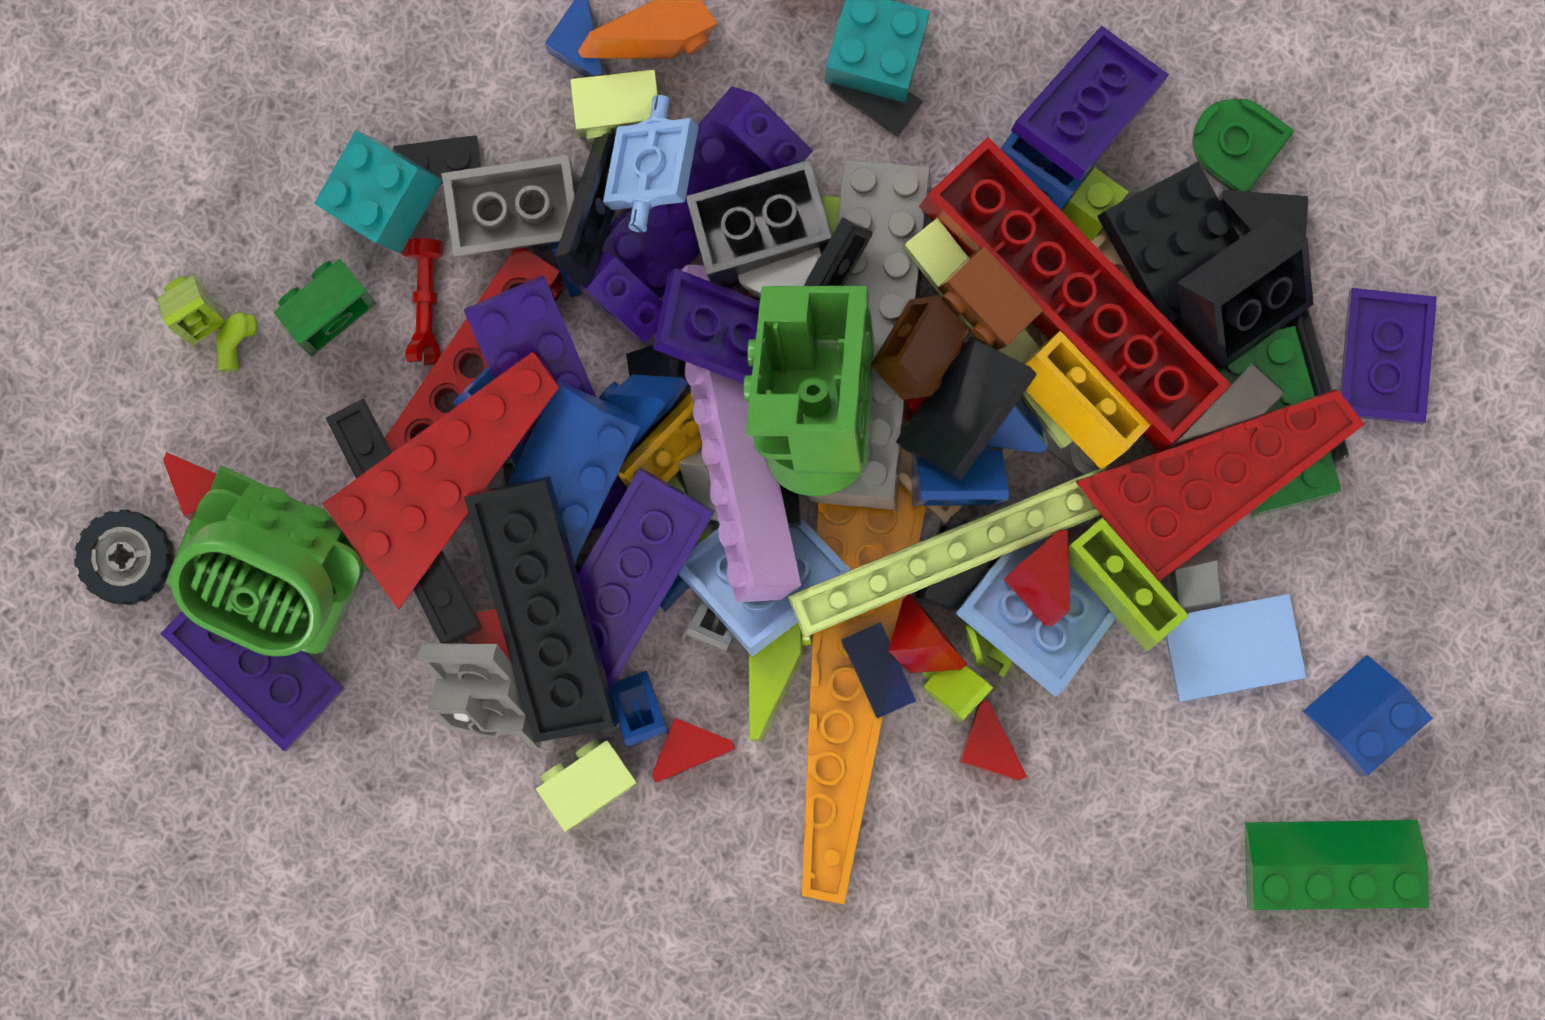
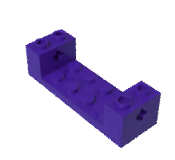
M731 86L698 124L686 196L803 162L813 150L757 94ZM687 199L683 203L652 207L649 211L647 231L635 232L629 229L628 226L633 208L624 209L610 225L592 282L577 286L568 274L565 277L621 330L645 344L657 331L662 306L660 298L664 295L668 274L674 268L682 270L686 265H690L701 252Z

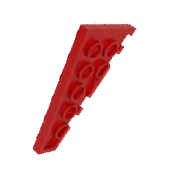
M535 351L322 503L398 610L404 605L411 592L422 577L425 576L442 549L469 513L464 497L471 492L485 490L489 487L491 481L502 466L505 465L527 431L530 430L559 390L560 385Z
M1335 389L1075 481L1116 534L1155 578L1161 581L1365 424L1340 391Z

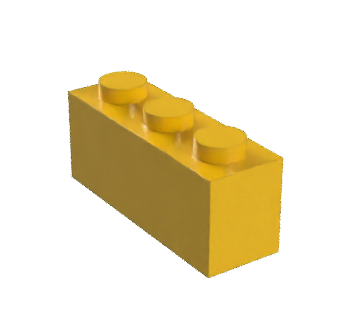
M1061 331L1035 351L1024 363L1030 366L1037 374L1026 389V392L1101 470L1125 453L1149 428L1150 424Z

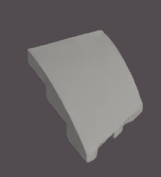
M421 644L417 659L437 678L428 710L447 729L463 733H473L494 740L499 739L501 732L520 736L527 743V747L539 749L540 742L534 743L512 663L497 644Z

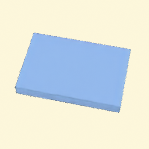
M1290 594L1187 613L1189 616L1166 636L1178 702L1307 678Z

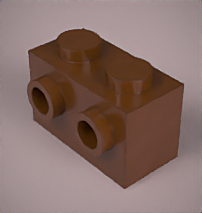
M940 296L911 299L870 366L901 399L932 396L940 387L942 377L951 361L959 355L961 344L970 330Z

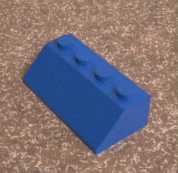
M557 381L560 388L538 417L507 485L548 476L551 477L575 563L640 427L634 413Z

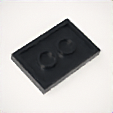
M970 337L959 355L944 373L938 390L932 396L926 398L895 442L905 451L961 481L1037 374L1030 366Z

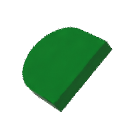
M1228 99L1212 104L1202 113L1193 131V151L1200 166L1228 189L1249 192L1295 131L1256 102L1248 99Z

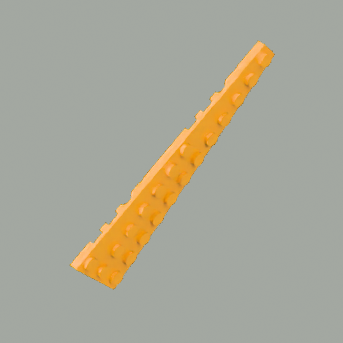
M908 406L905 428L914 416V413ZM899 482L896 510L818 503L817 534L852 570L918 543L926 507L912 506V494ZM906 596L812 634L802 896L843 905L845 903L895 657L888 650L901 604Z

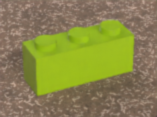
M1103 518L1068 547L1069 564L1146 652L1158 644L1189 616Z

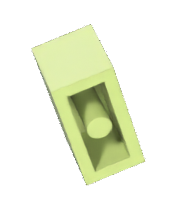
M655 69L570 79L578 137H586L588 142H594L595 138L601 137L606 133L611 135L616 133L617 127L636 125L647 120L650 117L653 96L656 95L658 97Z
M597 738L575 752L579 760L567 768H564L562 763H559L540 776L544 784L536 788V790L564 832L570 831L638 784L609 740L600 744Z

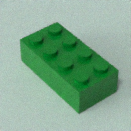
M1295 326L1277 330L1222 370L1214 366L1231 385L1253 362L1284 391V394L1264 414L1315 397ZM1328 452L1250 512L1251 517L1324 499L1341 492L1331 452Z

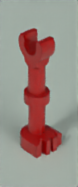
M426 237L408 239L401 252L404 257L418 259L417 291L412 292V303L416 304V326L412 341L407 345L405 357L409 363L421 362L423 351L424 365H435L441 356V352L432 333L433 305H437L438 293L434 292V261L443 256L444 242Z

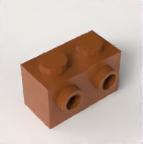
M985 247L972 253L937 287L944 295L942 300L957 316L963 315L973 326L971 331L974 337L996 350L1008 346L1043 311Z

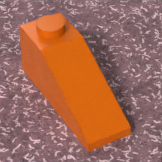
M653 0L589 32L578 53L582 58L673 59L684 52H687L690 56L701 51L709 44L708 36L717 25V22L702 0Z

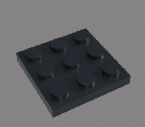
M1199 162L1097 215L1136 288L1170 323L1181 317L1177 282L1240 239Z

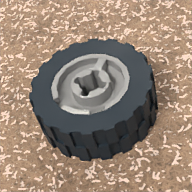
M119 509L120 512H105L102 517H95L90 521L91 524L82 530L79 543H76L74 550L76 551V559H74V564L79 571L78 577L82 583L86 584V589L91 594L98 596L99 599L118 605H136L140 601L146 602L152 598L153 594L159 593L164 588L163 584L167 580L171 565L174 562V556H172L171 551L173 549L172 543L168 540L167 533L163 527L159 526L150 517L138 512ZM123 550H127L134 555V558H129L125 566L120 565L118 562V555Z

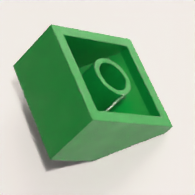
M338 259L335 263L327 261L319 266L311 275L313 280L301 290L296 287L287 292L278 301L280 307L274 311V314L298 345L311 357L377 304L341 259Z

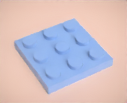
M802 517L801 526L789 528L801 586L789 595L851 570ZM718 529L693 548L679 575L753 657L797 624L798 621L788 596L782 600L736 602L733 587L730 586L727 578L728 562L725 548L719 540Z
M1046 537L998 557L955 614L1056 697L1068 685L1114 622L1116 616L1070 564V611L1052 627L1043 625L1004 581V578L1049 539V537Z

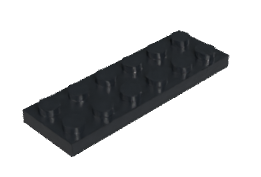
M551 477L528 480L467 494L464 499L534 743L615 728L619 723Z

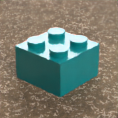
M845 0L826 64L824 83L830 85L835 83L906 103L927 29L930 11L892 0Z
M355 130L314 204L374 243L401 253L440 186L442 179L383 142Z

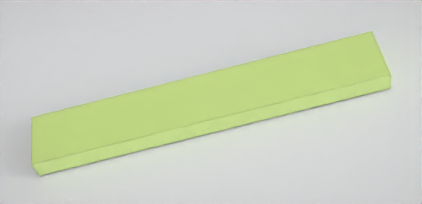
M938 218L902 245V248L941 297L944 295L937 287L968 258ZM963 315L958 316L959 319L970 330L969 333L972 335V337L976 339L971 331L973 326L965 319ZM1024 329L1008 346L998 351L1025 363L1039 347ZM1025 391L1021 396L1023 402L1060 449L1065 448L1073 440Z

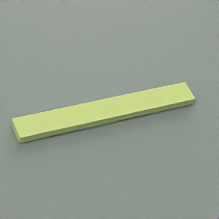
M1105 467L1102 470L1098 468L789 595V601L803 636L807 637L1049 537L1059 530H1066L1101 515L1075 480L1107 470V468Z

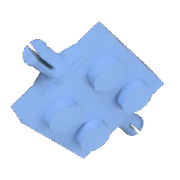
M664 95L653 96L651 113L647 120L636 125L617 127L603 203L611 210L633 208L628 227L635 232L647 231L649 211L652 207L683 203L686 199L699 126L691 118L667 119L671 100Z

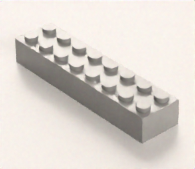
M845 160L837 226L842 217L873 231V235L844 286H867L874 332V360L909 300L919 298L922 272L902 248V245L927 226L928 216L919 208V205L931 191L930 167ZM873 368L871 388L874 411L870 456L863 474L847 488L829 495L809 496L810 502L896 510L902 448L895 441L905 429L907 404L905 399H901Z

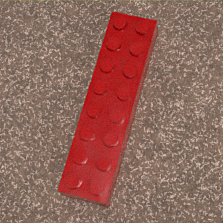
M989 137L979 144L936 185L919 205V208L932 221L936 218L940 220L968 257L980 248L985 247L1043 309L1032 323L1049 340L1061 331L1150 424L1149 428L1142 435L1157 451L1164 450L1173 444L1231 386L1221 373Z

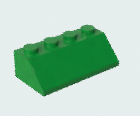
M1418 820L1244 822L1247 909L1429 908L1428 864Z

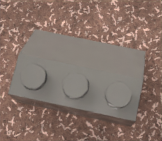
M569 155L442 173L453 257L458 258L559 243L576 195L573 168Z

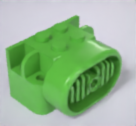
M867 286L761 287L756 339H749L748 363L749 366H753L752 375H745L744 400L749 402L746 434L747 436H753L755 449L766 458L768 468L776 481L794 493L806 496H824L836 493L855 482L863 474L870 456L874 411L871 388L872 367L870 366L874 353V332Z
M221 465L210 491L200 501L194 517L187 526L168 574L167 582L182 612L195 624L210 632L266 656H288L300 651L317 654L327 649L342 624L367 565L334 519L325 510L317 506H308L289 497L286 492L279 488L267 487Z

